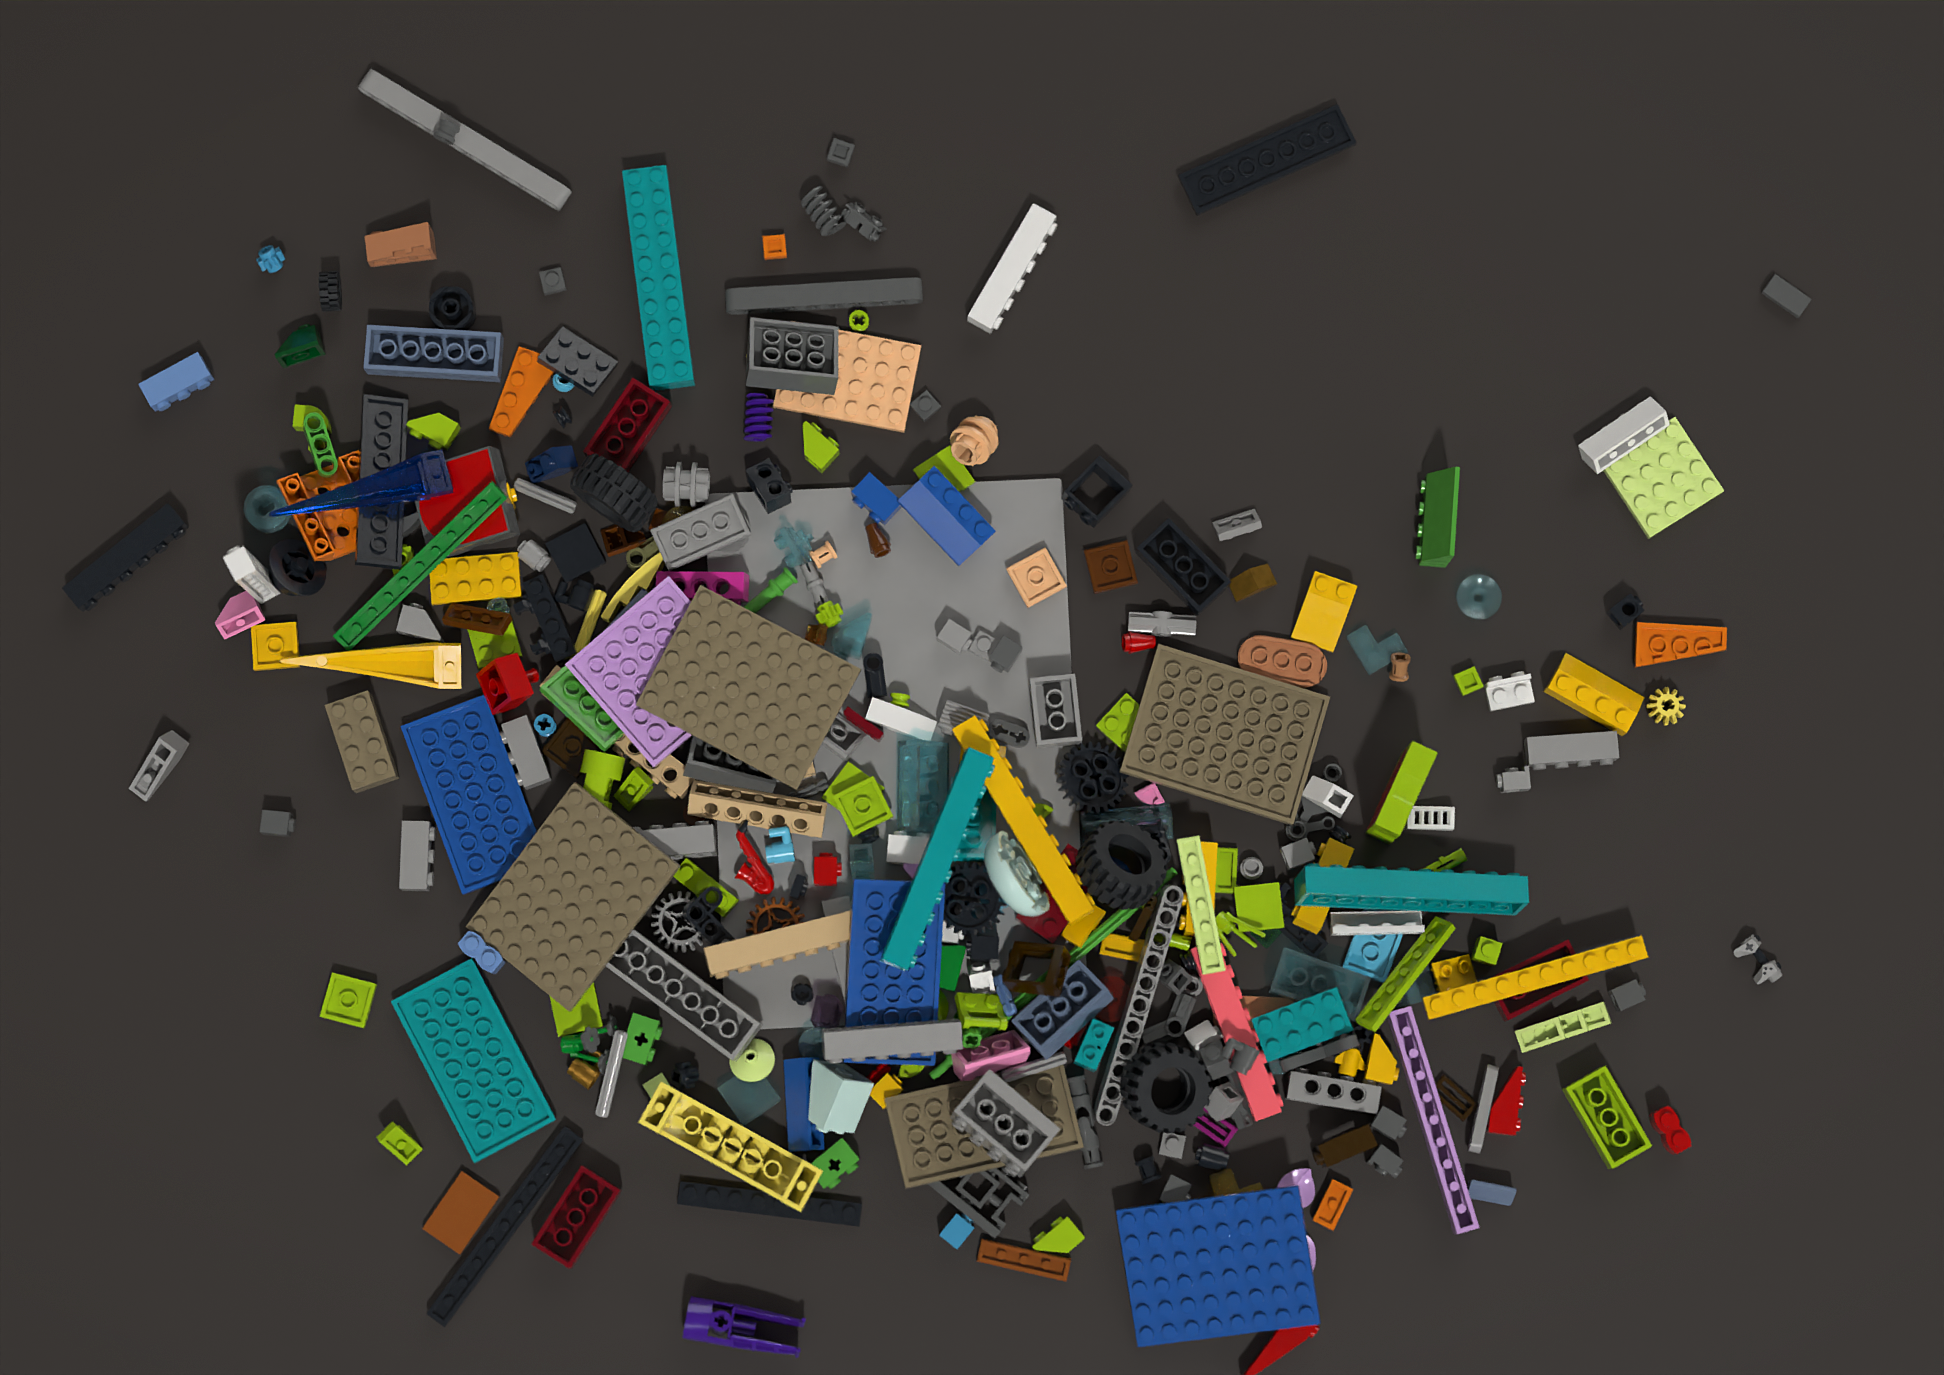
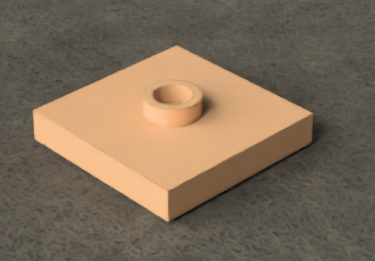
M1046 548L1006 568L1027 609L1067 588Z

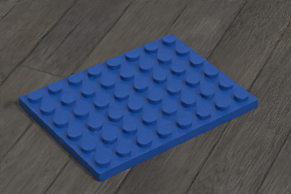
M1299 1185L1116 1210L1138 1347L1318 1325L1321 1323Z

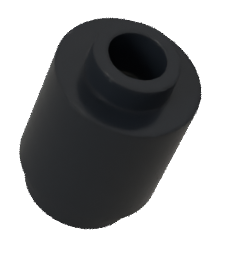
M1203 1143L1202 1147H1197L1195 1160H1198L1199 1166L1218 1171L1220 1169L1225 1170L1230 1152L1225 1151L1224 1148Z

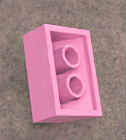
M1015 1030L983 1038L980 1040V1046L972 1049L963 1046V1049H959L957 1053L951 1054L954 1073L961 1081H971L978 1076L985 1075L989 1069L996 1073L1002 1069L1026 1063L1030 1047Z

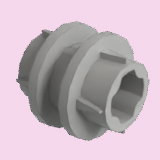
M677 462L676 467H666L664 469V500L675 501L676 507H680L681 499H690L691 507H696L697 502H707L710 491V471L708 469L698 468L697 462L692 463L691 470H683L682 462Z

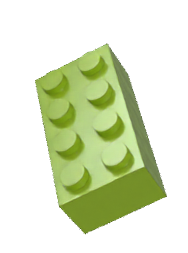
M1606 1066L1594 1070L1562 1089L1608 1169H1613L1652 1147Z

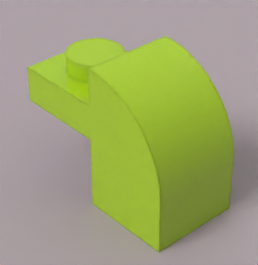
M295 404L293 427L296 431H304V418L307 414L315 412L323 417L328 433L332 434L331 424L321 410L314 406ZM314 418L307 421V425L311 429H317L320 426L318 420ZM317 440L314 442V447L321 451V448H325V442Z

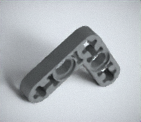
M1355 1034L1279 1061L1282 1072H1286L1357 1047L1360 1044Z

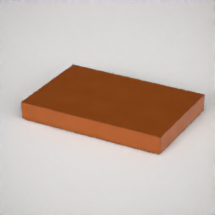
M461 1171L422 1229L461 1255L500 1196Z

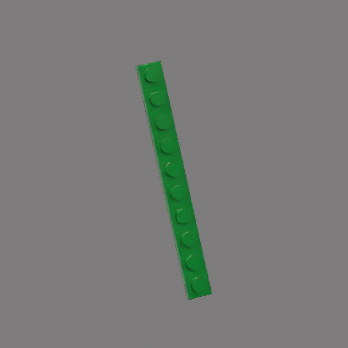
M493 481L490 482L360 608L333 637L347 651H350L490 516L508 496Z

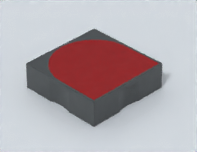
M487 446L408 472L426 545L490 482L493 481L508 496L446 558L468 552L479 545L493 544L520 535L514 507L507 492V479L499 449Z

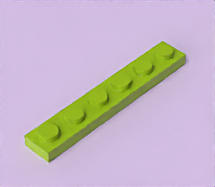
M1437 916L1434 917L1355 1020L1359 1025L1373 1032L1377 1031L1456 929L1453 923Z

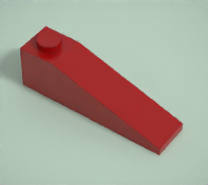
M1318 1325L1276 1330L1243 1375H1256L1304 1342L1308 1337L1313 1338L1320 1327Z

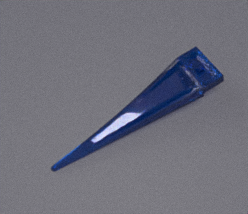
M441 449L416 455L345 486L271 511L269 516L275 517L431 500V497L453 493V486L443 450Z

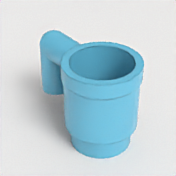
M787 826L770 828V838L782 836V841L765 845L767 862H774L775 864L794 862L795 853L790 829Z

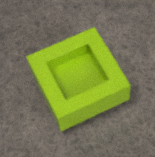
M1475 666L1453 676L1462 697L1484 687Z

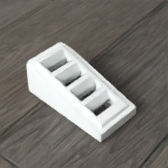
M1413 806L1407 819V829L1453 831L1455 807ZM1415 812H1419V824H1415ZM1424 812H1428V824H1424ZM1434 812L1438 813L1437 824H1433ZM1443 813H1447V824H1443Z

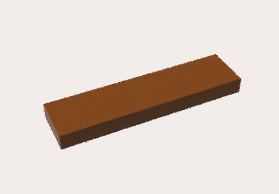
M982 1239L977 1262L1066 1282L1071 1259Z

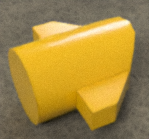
M1357 1049L1343 1051L1335 1056L1333 1061L1340 1064L1338 1074L1353 1078L1356 1077L1357 1069L1365 1071L1366 1067L1361 1053Z

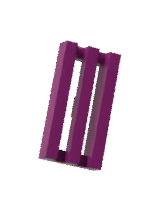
M1202 1116V1118L1198 1117L1226 1138L1223 1141L1198 1122L1193 1125L1224 1148L1238 1130L1225 1119L1220 1120V1123L1231 1130L1228 1134L1205 1116Z

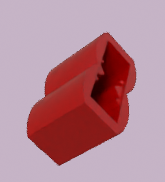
M1664 1106L1649 1114L1652 1127L1657 1133L1661 1134L1662 1144L1670 1154H1679L1691 1147V1139L1685 1129L1680 1126L1678 1116L1672 1108Z

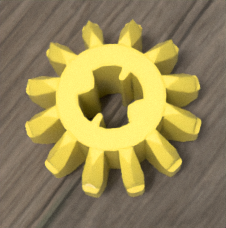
M1668 687L1663 689V693L1660 689L1655 690L1656 696H1649L1648 699L1652 703L1647 704L1646 708L1653 709L1648 715L1649 717L1657 716L1655 723H1659L1662 719L1663 725L1667 726L1669 720L1675 724L1677 723L1676 717H1683L1684 714L1680 710L1685 709L1686 705L1679 704L1684 698L1683 696L1675 697L1677 694L1676 689L1671 694ZM1667 702L1669 703L1668 708L1670 707L1671 709L1665 711L1663 710L1664 705L1661 704Z

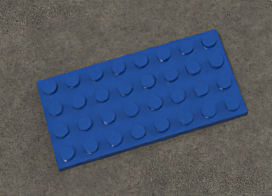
M482 695L400 726L462 895L499 882L537 832L521 787L516 779L514 768L509 760L505 744L500 736L495 717L491 713L485 696Z
M853 878L845 1027L938 1020L945 883H943L941 891L944 892L939 904L935 903L932 910L935 913L930 926L926 925L923 932L926 934L924 943L916 949L915 955H918L915 965L913 968L909 967L907 971H902L879 960L912 881ZM936 1051L931 1056L911 1053V1057L899 1058L896 1054L888 1055V1059L877 1060L875 1056L866 1057L864 1061H852V1058L843 1059V1062L935 1066Z

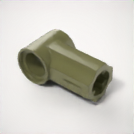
M653 536L637 548L627 552V565L632 571L636 572L644 563L660 552ZM638 555L643 558L639 564L631 562V558Z

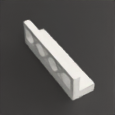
M1421 911L1330 912V936L1422 934L1424 932Z

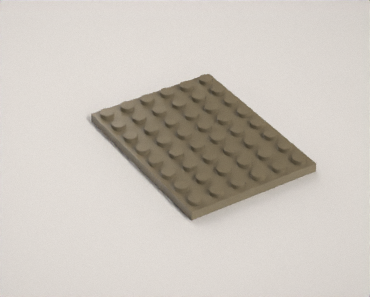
M700 585L639 697L636 706L798 790L861 669Z
M1158 644L1120 772L1293 825L1330 697Z
M574 782L466 927L478 934L487 945L497 950L504 959L565 1009L572 1011L681 866L582 786Z

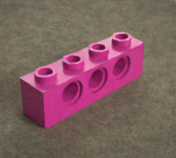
M657 571L656 586L669 576L677 586L680 584L685 585L683 593L690 601L694 598L699 586L706 584L707 589L740 606L741 602H748L749 575L745 572ZM728 584L729 589L727 593L720 594L721 586Z

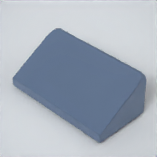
M1470 1180L1467 1185L1471 1199L1507 1206L1512 1204L1517 1190L1513 1187L1477 1180Z

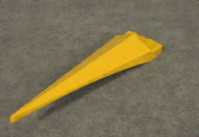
M430 642L280 659L281 663L352 672L438 689H461V643Z

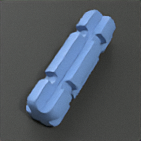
M1002 974L995 976L993 982L996 986L1000 1002L1003 1005L1004 1013L1007 1017H1011L1017 1014L1012 994L1002 982Z

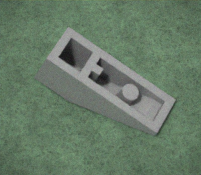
M173 730L160 736L129 789L144 801H149L180 761L190 743Z

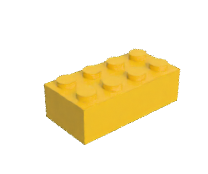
M1201 842L1214 909L1218 843ZM1182 873L1181 885H1185V883H1184V878H1183V873ZM1185 888L1181 908H1184V915L1180 916L1179 930H1183V936H1195Z

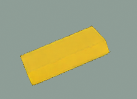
M1110 933L1102 940L1099 954L1138 962L1145 940L1138 939L1136 942L1128 939V936Z

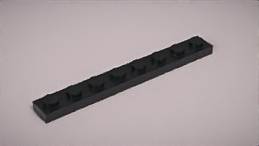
M681 1181L677 1202L679 1205L857 1227L860 1226L862 1204L809 1197L800 1212L763 1191Z

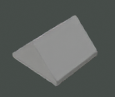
M838 713L822 745L847 762L867 734Z

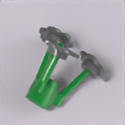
M612 1015L609 1016L610 1021L607 1022V1027L600 1029L586 1027L585 1032L562 1036L560 1044L562 1052L565 1054L570 1053L571 1058H581L597 1062L600 1068L599 1071L602 1075H605L610 1054L609 1050L606 1049L599 1058L579 1053V1051H582L584 1048L591 1053L596 1052L597 1045L600 1043L598 1034L608 1032L609 1036L614 1037L615 1031L619 1030L616 1018Z

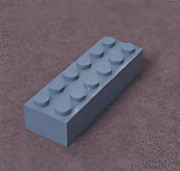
M367 325L364 370L369 375L501 382L504 338L499 332Z

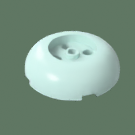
M1000 831L989 840L984 853L985 866L994 887L1002 899L1017 913L1024 916H1038L1045 913L1050 907L1047 893H1042L1039 885L1043 882L1020 845L1014 839L1009 841L1007 833Z

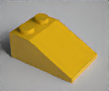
M1315 571L1291 638L1313 644L1318 648L1333 653L1357 586Z

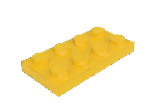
M518 552L445 558L429 574L432 605L521 598L522 589L520 563L517 557Z

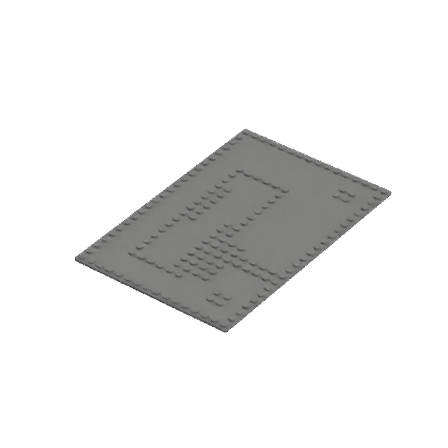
M1061 479L975 482L960 492L996 532L959 566L903 507L885 526L881 522L878 523L879 528L891 543V552L883 557L875 558L874 554L870 553L865 527L876 522L869 517L868 514L870 512L865 507L860 509L852 501L854 497H852L851 491L855 487L793 490V493H791L792 503L770 514H767L754 492L709 494V499L705 502V505L733 494L741 513L749 522L751 536L746 545L739 551L733 553L714 551L707 554L708 572H745L748 574V602H750L768 586L767 583L770 579H775L783 572V568L786 567L797 579L798 583L790 585L783 592L784 595L773 598L756 614L812 644L824 646V650H828L833 655L861 669L839 711L840 715L844 717L843 712L847 707H850L865 719L872 698H868L863 660L867 654L877 653L883 659L887 696L877 699L889 703L892 701L891 693L910 695V699L907 700L909 707L905 709L937 721L930 743L873 724L884 733L883 739L877 742L869 735H866L848 761L869 777L874 776L876 782L885 788L882 794L894 817L875 826L877 830L875 833L880 836V839L862 846V839H858L857 835L852 837L841 812L828 803L822 838L790 833L795 861L775 864L774 862H767L765 845L782 841V836L770 838L769 829L748 825L745 836L769 874L771 873L775 882L774 890L768 895H761L755 892L745 881L735 879L744 862L747 863V866H752L751 863H748L747 855H744L743 849L740 848L736 838L737 830L741 824L717 820L719 884L739 899L726 918L721 916V924L736 940L753 936V933H746L747 928L753 927V925L747 924L746 920L754 921V917L749 913L750 911L756 914L759 912L755 907L756 904L764 908V899L767 900L768 905L772 904V897L776 898V904H779L781 897L785 898V906L790 900L793 901L792 910L796 906L800 907L796 915H805V918L799 920L801 923L824 918L821 907L822 901L849 896V901H852L853 878L912 881L903 870V865L887 864L889 834L894 835V831L907 832V836L915 837L916 833H927L930 835L950 789L951 777L955 776L960 760L961 746L955 736L941 733L942 729L938 728L947 700L990 714L987 727H989L993 720L1000 719L1027 729L1030 738L1028 744L1023 748H1016L999 741L996 742L999 746H1006L1005 757L1012 767L1009 771L1013 778L1017 776L1024 786L1021 789L1024 796H1030L1034 803L1048 805L1054 810L1044 819L1048 826L1045 830L1049 836L1053 834L1060 845L1057 847L1059 853L1061 854L1068 843L1079 850L1080 828L1079 811H1076L1077 804L1074 803L1072 806H1069L1071 799H1063L1066 792L1058 791L1063 784L1056 782L1058 778L1062 777V775L1056 773L1058 769L1063 768L1059 765V762L1065 760L1063 755L1067 752L1070 753V749L1075 747V745L1036 748L1029 683L1030 678L1072 674L1068 591L1065 588L1027 609L1006 571V568L1046 548L1067 585ZM913 485L886 487L900 498ZM827 540L838 558H832L821 565L820 569L817 568L815 563L814 566L819 578L824 582L822 586L828 599L834 605L839 603L844 613L840 616L842 621L831 628H827L825 624L820 626L815 615L819 612L811 591L807 590L806 585L808 584L800 569V566L806 563L807 566L808 562L813 561L808 552L810 550L815 551L825 545ZM728 584L721 586L720 594L727 593L729 589ZM741 602V606H745L748 602ZM948 619H951L972 633L970 639L973 641L979 630L999 640V642L1004 635L1022 646L1023 649L1009 672L1007 673L1003 670L1000 673L990 666L992 664L990 661L975 655L969 649L967 652L962 651L960 655L938 642L937 636ZM870 658L867 661L868 668L873 670L877 669L880 665L877 658ZM998 724L997 727H992L996 736L999 733L1008 734L1007 731L1002 730L1001 724ZM1019 731L1018 735L1010 733V736L1016 738V743L1026 740L1023 737V732ZM821 745L813 760L816 775L804 778L799 788L812 782L816 783V780L825 777L830 786L847 762ZM777 780L773 794L786 796L793 791L794 793L797 792V790ZM826 790L823 792L819 791L817 795L808 798V800L827 803L821 798ZM996 805V834L1000 831L1006 832L1008 835L1007 839L1009 841L1014 839L1022 848ZM819 853H833V857H837L838 862H842V876H837V886H814V857H819ZM978 862L979 868L985 865V862ZM797 874L805 876V883L809 884L805 896L800 895L799 900L789 896ZM956 905L954 906V912L957 915L960 914L961 910H958ZM979 906L976 909V916L981 918L984 912L983 908ZM1010 906L1002 909L1005 913L1004 915H997L1000 923L991 922L993 930L985 927L986 934H980L977 930V936L999 937L998 963H989L993 978L1003 974V971L1006 969L1009 960L1008 954L1013 947L1014 941L1049 944L1016 921L1015 918L1018 913ZM773 910L775 917L779 920L792 917L786 911ZM766 913L758 923V932L762 931L769 924ZM773 917L771 918L773 928L770 931L780 929L783 926L781 923L778 925ZM970 931L968 936H964V940L960 939L959 945L942 943V946H966L967 950V941L972 939ZM1061 936L1054 943V945H1064L1068 952L1076 946ZM725 939L722 943L729 942V940ZM827 947L818 949L819 953L811 956H805V953L798 954L796 959L783 962L782 959L774 960V965L761 968L759 964L752 966V970L748 972L738 973L737 971L729 972L730 976L723 978V995L762 1023L761 1029L845 1025L846 1011L832 950L827 951ZM966 951L955 992L939 988L948 1000L949 1011L946 1019H953L957 1012L954 998L956 993H972L967 967L972 966L976 962H971V957L966 956ZM1084 955V956L1080 959V961H1081L1085 966H1086V955ZM1026 957L1019 980L1035 981L1049 969L1051 959ZM798 983L810 985L814 994L812 1001L807 1002L803 1006L798 1005L791 998V992L794 990L793 987ZM1011 992L1013 999L1020 993ZM1030 1001L1026 1006H1024V1007H1023L1019 1012H1017V1014H1015L1012 1018H1015V1017H1016L1021 1011H1023L1032 1001Z

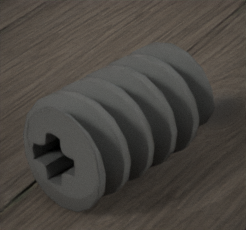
M819 186L811 190L802 199L801 206L807 207L805 211L808 215H811V221L816 222L815 227L821 229V236H828L841 230L846 225V221L838 222L842 215H833L837 208L829 209L832 200L824 201L828 194H819L823 188Z

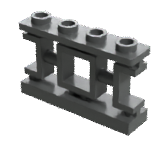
M1003 1167L979 1172L994 1184L980 1202L962 1188L972 1174L960 1176L962 1181L955 1188L962 1194L960 1198L940 1181L928 1184L994 1239L1006 1225V1223L998 1218V1215L1010 1200H1014L1021 1206L1029 1196L1026 1193L1028 1188L1020 1181L1016 1183L1008 1178L1011 1174ZM997 1175L1021 1194L1018 1198L1013 1193H1010L1005 1201L995 1195L993 1192L1000 1183L994 1179V1176ZM987 1200L998 1209L991 1217L998 1223L996 1227L970 1206L974 1203L978 1208H981Z

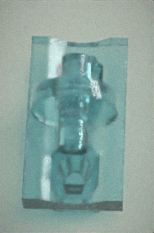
M793 527L782 528L780 530L781 534L774 539V542L779 550H784L788 546L791 549L792 553L784 558L788 567L794 568L805 563L808 565V562H812L807 553L812 550L809 543L814 539L812 534L805 536L802 529L795 532Z

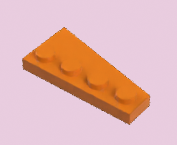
M518 347L490 423V431L511 438L526 416L530 406L534 404L543 387L551 379L554 372L537 362L540 353Z
M1637 622L1634 668L1725 651L1727 627Z

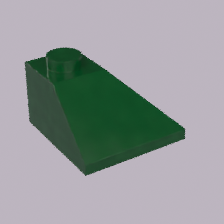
M305 324L298 327V330L292 332L277 350L275 358L283 368L326 355L316 326Z

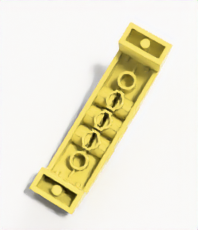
M660 1082L639 1120L640 1124L667 1137L800 1212L823 1172L821 1169L663 1082Z

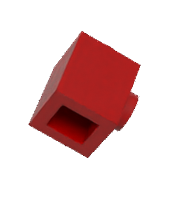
M819 853V857H814V886H837V876H842V862H838L837 857H833V853Z

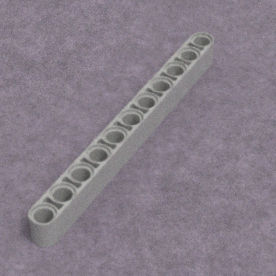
M369 69L359 84L358 89L365 95L431 135L438 130L440 119H445L458 125L460 131L455 134L454 145H450L451 147L555 210L560 211L572 193L570 189L378 72Z
M1168 884L1160 890L1093 1108L1094 1119L1102 1125H1111L1117 1117L1122 1101L1120 1089L1124 1088V1084L1121 1083V1077L1126 1075L1127 1070L1124 1068L1127 1063L1131 1064L1133 1062L1131 1057L1137 1052L1178 918L1184 894L1181 888L1175 885ZM1170 889H1174L1177 894L1173 901H1168L1166 897ZM1163 911H1168L1170 914V919L1166 923L1160 921V915ZM1157 933L1163 935V941L1159 945H1155L1153 942V937ZM1150 955H1155L1157 959L1156 964L1149 967L1146 960ZM1143 977H1148L1150 984L1147 988L1142 989L1140 987V980ZM1139 998L1142 999L1143 1007L1140 1010H1134V1001ZM1134 1020L1136 1022V1029L1133 1032H1128L1126 1025L1129 1021ZM1129 1043L1130 1050L1126 1054H1121L1119 1050L1121 1044ZM1121 1064L1123 1066L1122 1074L1114 1076L1113 1068ZM1115 1086V1096L1108 1098L1106 1096L1107 1089ZM1108 1108L1110 1111L1109 1117L1101 1120L1099 1117L1100 1111Z

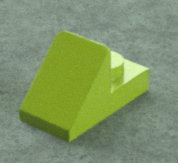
M638 766L630 773L614 794V797L628 811H631L653 789L652 784L654 781Z
M393 1121L376 1137L382 1145L406 1165L423 1150L400 1125H396Z

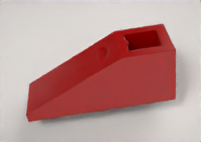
M1518 1066L1514 1068L1492 1102L1485 1133L1515 1136L1516 1131H1520L1521 1118H1518V1109H1522L1523 1095H1520L1521 1086L1525 1085L1526 1073L1522 1072L1523 1067Z

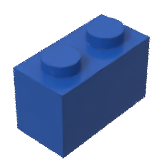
M870 472L851 491L852 497H854L852 501L860 509L865 507L870 512L868 514L869 517L877 524L881 522L885 526L902 508L897 502L899 498Z

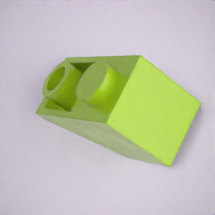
M441 413L413 419L406 424L412 436L420 440L424 437L430 441L428 443L430 446L439 451L441 448L448 451L461 429L457 422Z
M805 421L803 423L805 459L819 472L823 473L840 454L839 445L831 437L826 439L821 434L822 430L815 423L812 422L810 425Z
M1060 1216L1051 1224L1053 1228L1047 1234L1042 1231L1033 1239L1035 1244L1032 1247L1034 1250L1068 1253L1083 1241L1085 1237L1068 1217L1063 1219Z

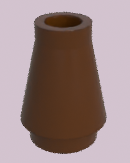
M872 523L866 526L865 530L867 532L870 553L874 554L875 558L889 554L891 552V543L883 534L878 524Z

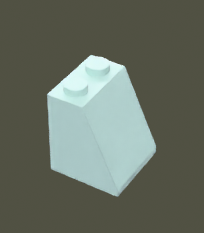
M814 1060L812 1063L808 1120L816 1125L815 1128L824 1133H828V1131H834L838 1134H844V1132L854 1133L874 1083L845 1063H829L828 1061Z

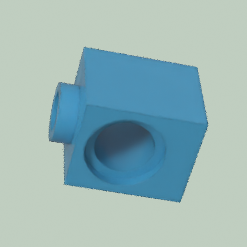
M956 1213L940 1233V1236L954 1248L958 1249L974 1229L971 1226L974 1221L964 1213L961 1216Z

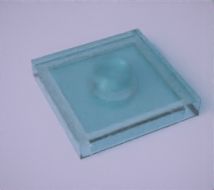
M735 1076L717 1088L743 1127L781 1101V1098L766 1078L756 1082H746Z

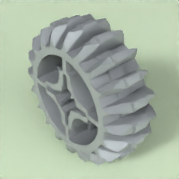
M678 891L677 899H674L673 894L670 893V902L662 898L661 902L665 906L663 908L659 905L655 906L660 911V914H652V917L658 919V922H652L651 926L659 927L653 934L655 936L662 934L658 942L663 943L667 940L665 944L666 949H669L674 944V952H677L679 946H682V952L686 953L687 945H690L691 950L694 951L695 946L693 943L697 942L702 946L703 942L699 939L701 936L693 928L684 927L683 925L682 928H678L679 923L672 916L682 919V912L676 914L669 911L675 905L687 904L690 901V892H687L685 898H682V892ZM693 906V907L690 909V911H689L690 917H691V915H692V911L694 910V908H696L697 911L699 912V909H698L696 906ZM665 916L674 923L670 936L667 935L664 929ZM706 925L705 930L711 931L712 927ZM685 930L695 933L693 937L687 940H675Z

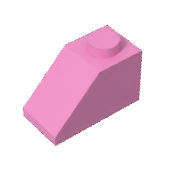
M244 591L229 599L215 621V625L225 640L265 621V617L259 602L247 591Z

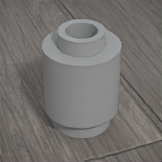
M532 539L528 542L526 540L523 541L517 549L519 552L517 557L533 570L537 569L541 572L551 561L548 552Z

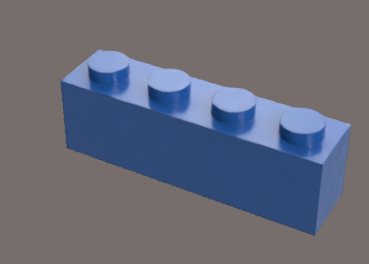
M819 1058L784 1060L789 1152L824 1149V1133L815 1128L816 1125L808 1120L812 1063L814 1060H819Z

